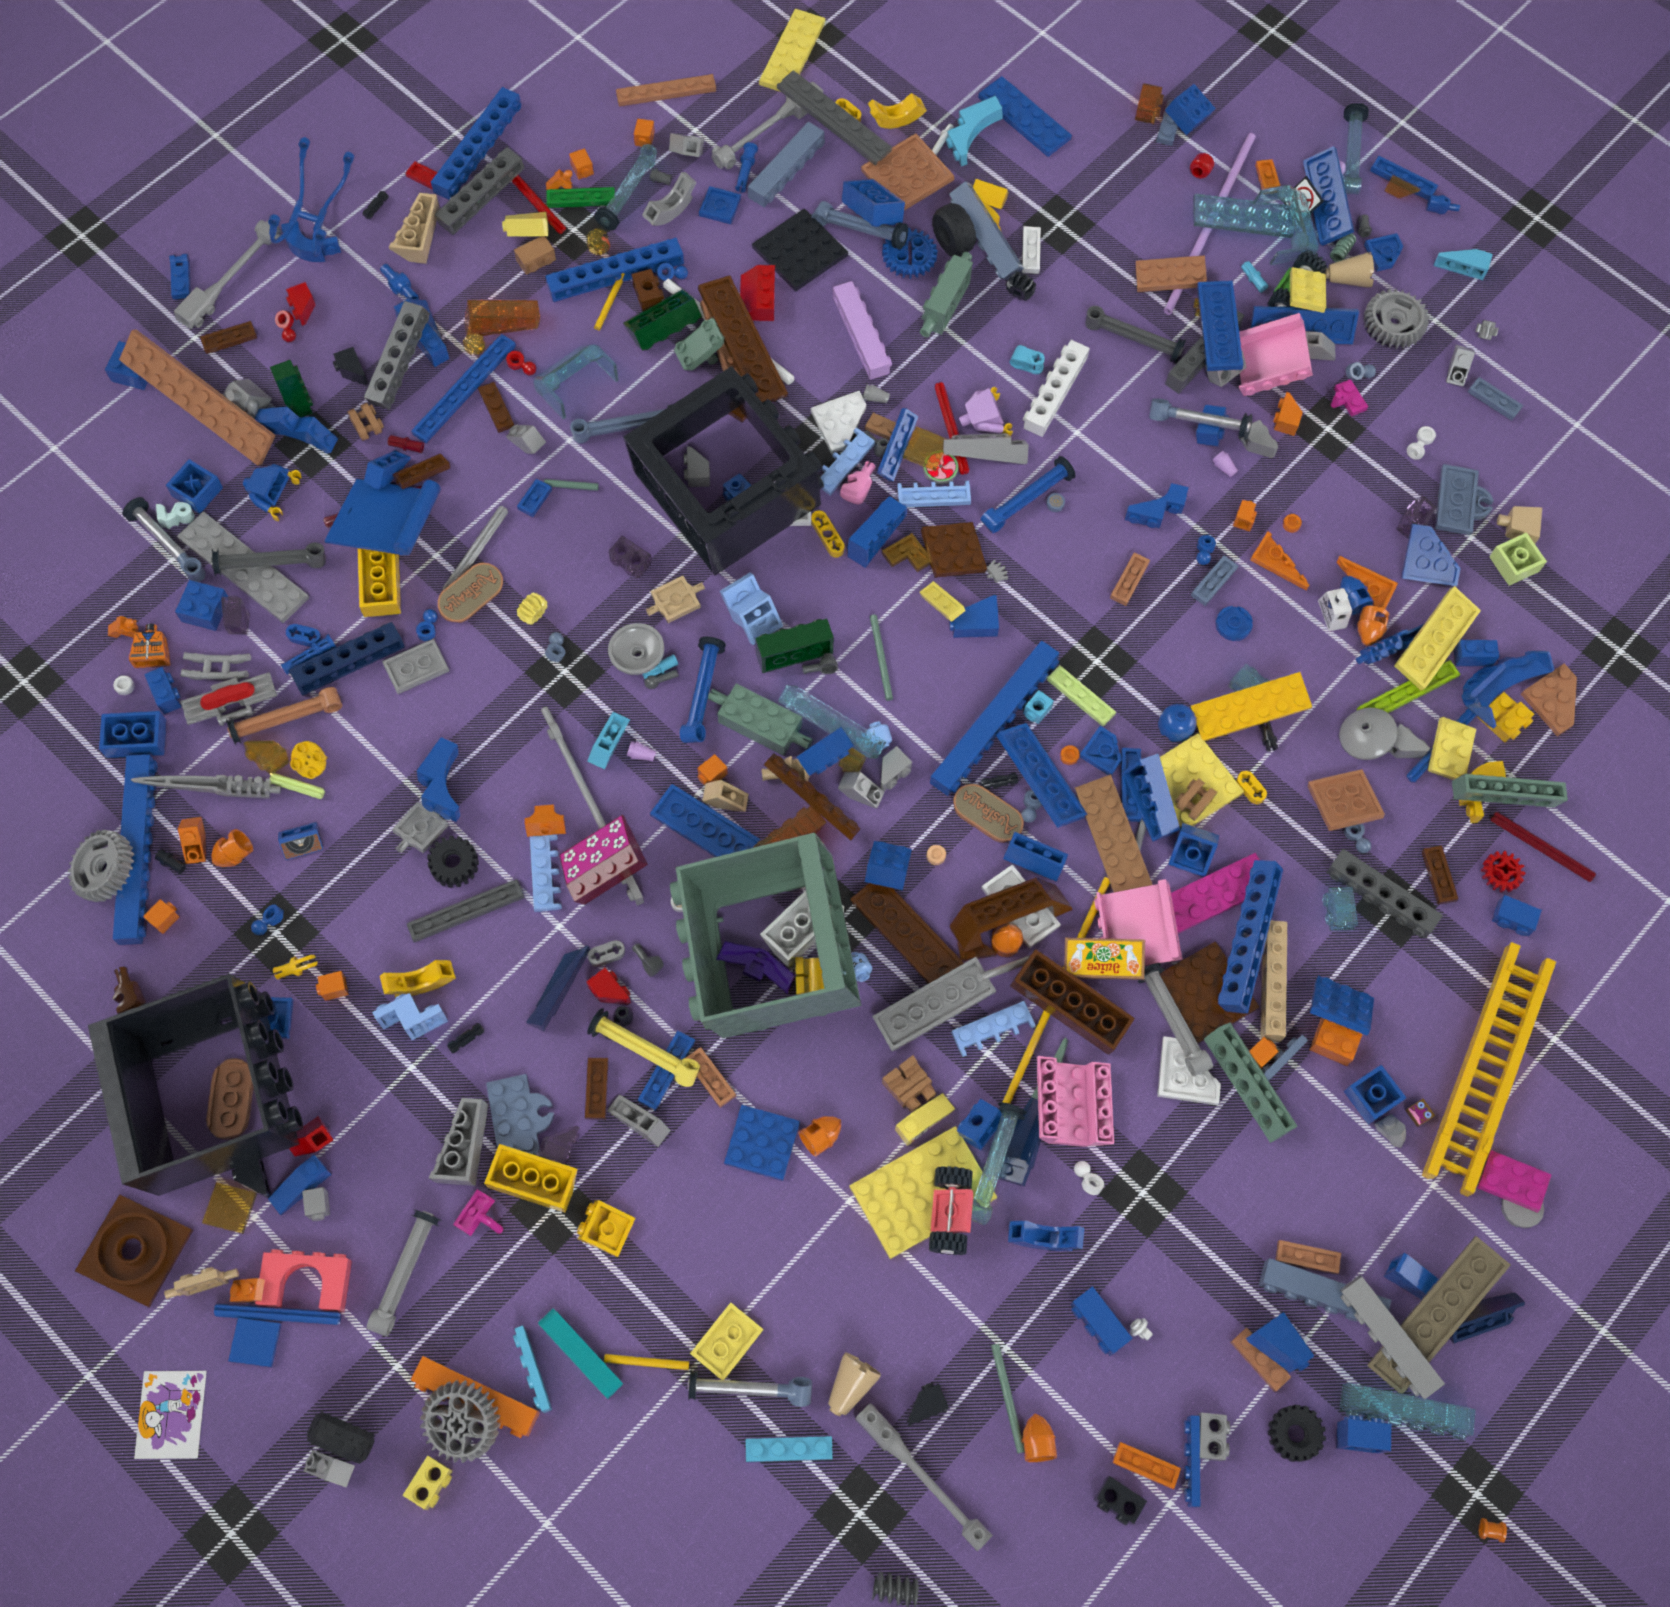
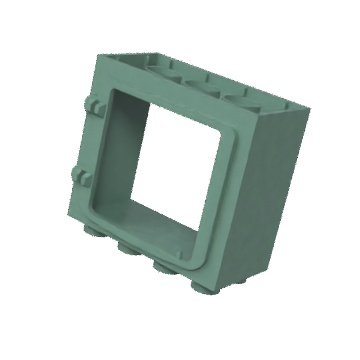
M815 832L676 867L678 881L670 883V891L674 904L676 906L682 905L684 919L676 921V929L681 943H688L690 957L683 958L682 965L686 980L688 982L694 981L697 996L689 997L690 1013L694 1021L701 1020L705 1029H711L720 1037L727 1038L862 1006L833 855ZM806 887L824 989L735 1010L732 1006L725 961L716 960L722 948L718 923L724 922L723 917L717 918V911L721 907Z

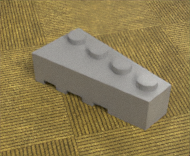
M472 1098L461 1099L452 1120V1127L449 1134L445 1137L442 1151L438 1154L437 1163L429 1176V1179L435 1183L476 1186L488 1104L485 1101Z

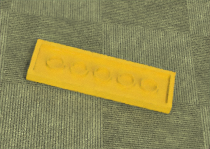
M1301 672L1191 705V710L1197 718L1196 725L1199 735L1204 741L1312 709Z

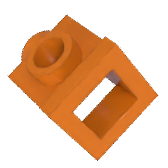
M1242 499L1233 524L1234 527L1250 532L1257 514L1254 511L1256 506L1254 502Z

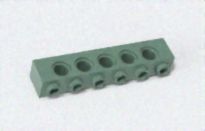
M1463 774L1452 781L1453 796L1456 800L1552 808L1568 801L1565 782Z
M1231 1023L1217 1028L1204 1038L1209 1049L1270 1143L1298 1127Z

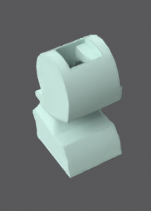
M175 503L171 513L167 512L165 506L156 504L157 520L161 528L170 529L172 526H178L179 522L188 524L194 520L195 515L188 503Z

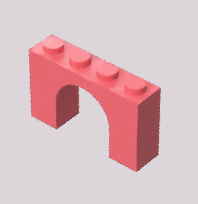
M272 1249L271 1253H263L259 1278L265 1279L262 1301H256V1305L281 1308L285 1284L289 1276L297 1269L313 1267L319 1271L322 1278L319 1309L322 1311L345 1312L352 1261L346 1258L347 1255L334 1254L333 1257H325V1253L313 1252V1255L310 1256L304 1255L305 1252L292 1251V1254H283V1250Z

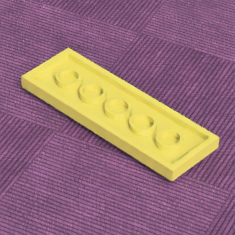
M798 9L794 10L759 80V85L779 91L777 84L781 83L782 79L794 70L800 75L825 24V18Z
M1455 586L1450 588L1394 666L1416 687L1424 690L1481 610Z

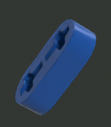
M298 624L289 625L285 632L290 642L312 647L313 642L317 643L322 640L321 634L317 629ZM296 631H298L299 634H295L294 636H292L291 633H295ZM313 635H315L316 638H313L312 641H310L309 637H313Z

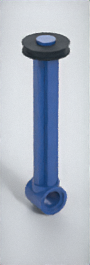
M1059 456L1058 459L1054 460L1055 467L998 509L990 508L982 515L981 522L991 533L998 532L1005 525L1008 518L1062 479L1066 481L1074 479L1076 475L1070 462L1065 457Z
M705 636L699 639L698 647L703 651L688 722L681 726L679 732L683 743L703 742L706 737V730L702 723L717 654L724 653L726 647L724 641L715 637Z

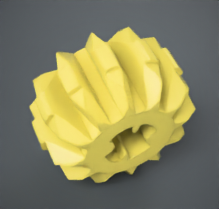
M533 592L527 595L522 603L519 604L517 616L527 624H534L545 613L548 606L547 601L541 595Z

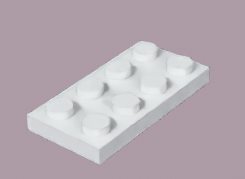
M1011 865L985 883L981 889L988 896L1025 882V879ZM1048 908L1009 922L1016 925L1022 931L1023 942L1029 949L1061 925Z

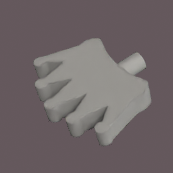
M993 560L987 566L988 579L992 577L996 583L1008 580V576H1004L1007 575V571L1002 572L1005 566L1000 567V562L995 564L996 560Z

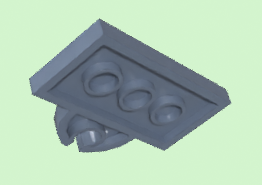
M1443 464L1440 475L1435 529L1471 535L1474 520H1481L1490 514L1493 507H1483L1480 502L1492 505L1494 501L1486 489L1477 486L1478 470Z
M527 1074L487 1082L497 1148L499 1144L533 1155L541 1154L538 1134L546 1131L551 1126L554 1113L549 1112L546 1116L541 1117L538 1115V1111L541 1107H553L552 1103L544 1095L530 1093Z

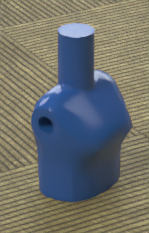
M1430 195L1426 211L1438 214H1445L1448 210L1459 212L1460 205L1452 204L1451 200L1445 195Z

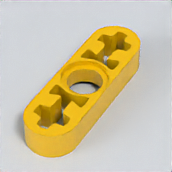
M820 510L815 511L811 515V524L828 553L835 558L841 557L844 554V542L827 514ZM816 518L822 519V527L820 521H816ZM831 531L833 535L831 537H825L823 536V532ZM833 541H834L835 546H836L837 548L839 547V550H838V551H837L836 549H833V543H832Z

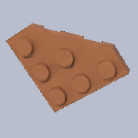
M1565 663L1521 693V696L1557 737L1574 725L1577 677Z

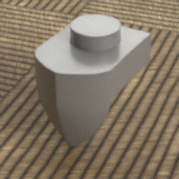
M1390 1114L1375 1123L1376 1130L1386 1137L1394 1147H1402L1406 1139V1128L1402 1122Z

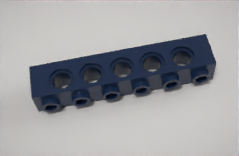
M393 622L383 624L373 631L366 632L358 638L349 640L341 646L332 648L326 653L315 656L309 661L298 664L294 668L289 669V672L301 695L304 696L405 648Z

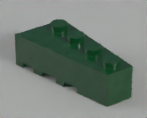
M287 360L270 366L286 407L299 418L313 414L310 408L313 406V403L297 365L293 366L291 360Z

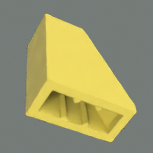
M546 212L505 216V221H502L503 232L507 231V236H548L549 228Z

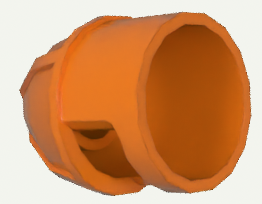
M1365 606L1362 608L1357 627L1361 641L1366 646L1375 644L1387 631L1386 626L1390 614L1386 609L1378 606ZM1377 612H1380V613L1384 614L1385 616H1384V617H1376L1375 615H1376Z
M233 829L229 832L228 839L220 838L213 846L212 863L220 867H232L241 863L245 857L253 852V845L250 839L242 831Z
M1012 923L996 927L991 937L992 949L1001 957L1013 956L1018 952L1023 943L1022 931Z
M822 1116L813 1119L812 1124L805 1129H801L798 1134L807 1150L817 1157L833 1146L841 1131L842 1121L833 1116Z
M1036 1413L1027 1421L1023 1431L1021 1442L1024 1443L1025 1461L1044 1462L1057 1458L1056 1436L1049 1423Z

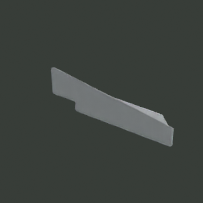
M1007 433L954 435L951 439H944L943 453L946 455L1027 464L1029 444L1025 440L1011 441V437Z

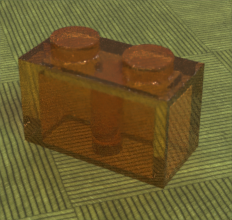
M1143 83L1135 120L1154 124L1155 118H1159L1161 107H1158V105H1162L1164 95L1161 94L1163 87Z

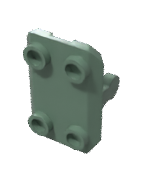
M715 319L704 320L701 326L683 341H679L676 344L674 351L684 370H694L704 361H707L709 364H715L718 361L714 353L723 346L724 336L720 332Z

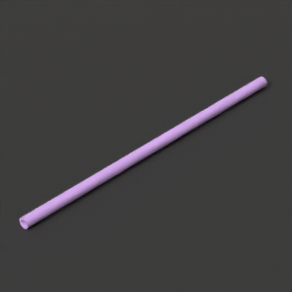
M1253 133L1247 135L1190 256L1200 255L1256 138ZM1183 289L1173 290L1164 308V313L1172 314Z

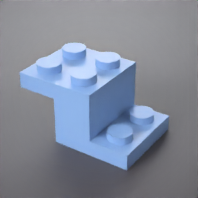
M748 573L720 591L733 621L744 629L752 645L755 644V638L761 634H771L783 627L770 595L760 590L752 573Z
M410 993L401 994L395 998V1001L389 1004H382L376 1008V1011L372 1012L383 1030L400 1021L411 1040L448 1022L439 1004L430 1005L421 1013Z

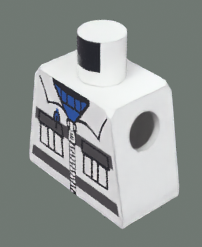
M1345 589L1326 592L1318 602L1328 631L1346 628L1352 608Z

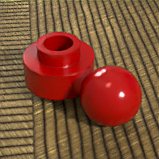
M279 311L275 316V323L278 327L283 328L282 339L288 343L293 342L296 339V333L291 329L294 317L288 311Z
M511 351L508 353L506 361L509 368L513 370L522 368L523 372L528 376L536 373V365L531 361L524 362V356L521 352Z

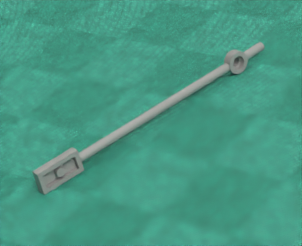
M548 707L542 708L541 712L550 728L547 730V733L551 740L555 739L600 829L606 823L563 739L557 723L554 721ZM631 875L623 880L621 883L622 885H627L629 890L626 892L630 901L634 900L637 906L644 903L643 896L633 876Z

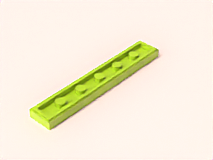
M1448 660L1442 664L1424 690H1420L1409 680L1359 706L1356 710L1378 708L1390 713L1458 678L1461 674L1451 660Z

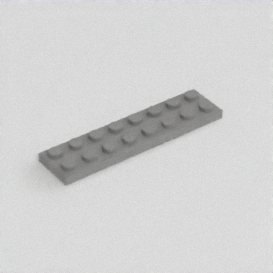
M204 511L177 536L181 542L210 565L212 549L214 552L218 548L220 555L255 553ZM272 566L221 570L223 576L282 623L309 599V596Z

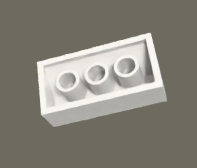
M806 891L760 934L772 952L788 968L795 962V957H801L816 942Z

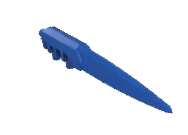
M1424 624L1410 630H1402L1361 650V656L1356 657V662L1358 664L1364 662L1369 665L1397 653V651L1407 649Z

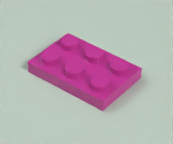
M1491 1150L1477 1188L1538 1213L1552 1174Z

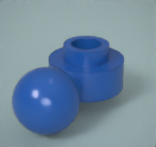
M661 263L656 269V274L663 281L672 279L673 276L683 280L688 276V270L685 266H678L674 269L669 263ZM664 268L667 270L666 275L662 274Z
M1203 535L1198 539L1197 549L1200 552L1197 554L1196 560L1200 565H1206L1210 562V553L1215 549L1216 540L1210 535Z
M428 609L423 613L424 622L419 623L416 627L417 636L422 641L432 640L436 634L433 623L437 621L438 614L435 610Z
M270 905L264 911L263 919L252 923V932L255 935H263L267 931V925L274 926L280 923L283 919V910L277 905Z

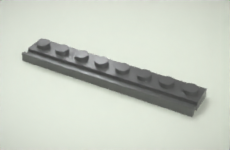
M794 70L783 78L781 83L777 84L779 91L875 166L892 151V147Z

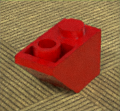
M306 282L286 289L288 296L285 297L289 307H294L292 313L295 320H300L302 326L306 325L316 306Z
M603 968L586 981L588 988L599 1002L623 1005L631 1003L629 997L631 993L624 985L621 987L617 981L619 979L612 970L609 972L606 968Z
M317 1116L304 1125L302 1130L297 1131L300 1145L289 1148V1150L295 1157L319 1151L334 1139L328 1128Z

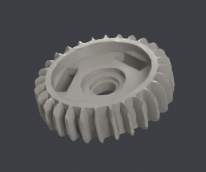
M1388 289L1386 293L1383 290L1380 294L1377 293L1375 297H1372L1367 304L1364 312V327L1368 328L1367 333H1372L1371 338H1377L1376 342L1382 341V346L1386 343L1389 344V348L1392 345L1396 349L1399 345L1402 348L1406 345L1410 347L1412 343L1416 344L1427 330L1429 315H1427L1428 310L1424 309L1425 304H1420L1421 299L1416 300V295L1412 297L1410 292L1406 294L1403 290L1398 292L1395 289L1392 292L1391 289ZM1376 313L1380 314L1381 324L1377 319ZM1391 319H1397L1399 324L1392 323ZM1409 328L1414 329L1406 333H1401Z
M97 830L96 833H90V837H85V842H79V848H75L77 852L75 855H71L73 861L69 862L71 868L68 869V872L71 874L68 876V879L71 880L69 885L72 886V891L76 892V895L93 902H105L106 899H111L112 895L116 896L117 890H123V884H127L125 880L127 877H131L129 871L133 869L130 866L134 862L131 859L134 853L131 852L133 847L129 845L130 842L126 840V837L110 830ZM107 863L106 869L102 872L103 865Z

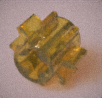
M474 333L468 334L463 341L465 351L470 355L481 354L485 349L484 337L478 333L476 335Z

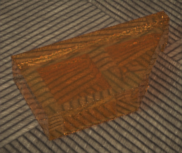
M1393 175L1385 192L1397 198H1402L1419 192L1421 188Z
M957 941L959 957L962 961L971 960L975 957L980 959L997 955L995 950H992L983 942L982 946L964 952Z

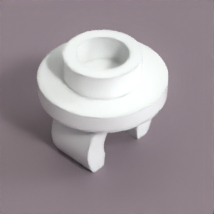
M1421 440L1417 443H1411L1407 447L1409 457L1415 460L1421 459L1425 454V443Z
M1138 1318L1130 1325V1334L1132 1336L1138 1335L1142 1339L1148 1340L1153 1335L1146 1328L1148 1321L1145 1318Z

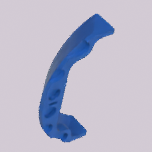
M1527 651L1524 656L1505 657L1498 660L1499 664L1482 668L1472 678L1468 679L1463 686V695H1461L1463 703L1482 721L1494 729L1496 722L1492 708L1489 707L1490 703L1501 692L1521 681L1553 672L1555 669L1549 651Z

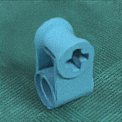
M1018 345L1010 359V364L1016 369L1036 375L1042 373L1045 357L1041 352Z

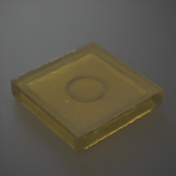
M916 426L903 458L936 471L943 456V441L946 438Z
M216 1183L202 1223L244 1234L257 1193Z

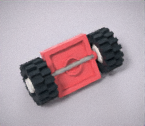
M941 1166L935 1169L934 1186L947 1190H934L929 1251L947 1255L966 1254L968 1237L960 1233H970L974 1192L970 1190L972 1189V1170L951 1166Z

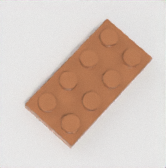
M1205 255L1136 261L1137 292L1197 288L1198 282H1207Z

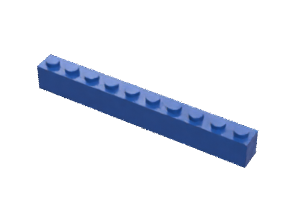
M1041 640L931 775V785L947 796L951 792L955 793L961 785L959 782L962 778L966 779L972 771L971 767L974 764L977 765L983 758V752L991 749L996 735L1000 731L1005 730L1004 726L1007 723L1010 724L1014 720L1018 709L1022 710L1027 703L1026 699L1029 695L1032 697L1036 693L1037 685L1040 682H1045L1050 669L1054 670L1059 664L1058 651Z
M150 754L126 756L120 835L126 837V840L130 842L129 845L133 847L131 852L134 853V856L131 859L134 862L130 866L133 868L129 871L131 877L126 878L127 884L122 885L123 890H117L115 900L113 940L118 945L143 944V937H146L145 918L143 916L148 912L145 905L146 900L149 898L147 881L150 880V871L148 870V863L151 862L149 848L153 842L151 826L154 825L152 808H155L153 791L156 790V786L134 783L131 779L155 776L158 765Z

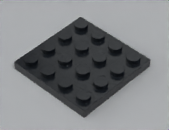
M805 208L752 243V248L769 265H775V272L795 292L848 256V251L814 217L812 218V215Z

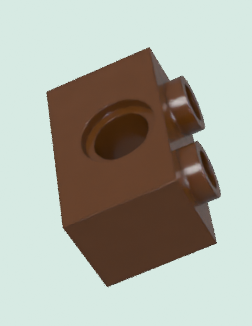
M652 269L631 274L633 287L642 312L664 299L662 289H658V277L653 275Z

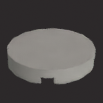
M1502 1199V1213L1505 1219L1515 1227L1530 1228L1537 1225L1543 1218V1203L1540 1211L1537 1213Z

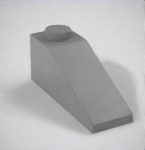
M620 1094L607 1110L611 1115L657 1147H659L670 1132V1129L659 1118Z

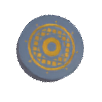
M1058 493L1051 494L1047 499V508L1052 512L1061 511L1065 505L1064 497Z

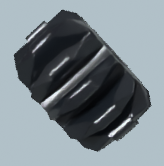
M1023 272L1012 274L1006 284V289L1010 291L1009 293L1014 298L1017 297L1019 300L1023 299L1024 301L1030 299L1036 289V283L1033 282V278L1028 277Z

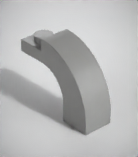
M681 172L671 192L661 200L649 201L642 216L653 226L664 225L670 222L688 206L693 198L690 194L697 182L686 172Z

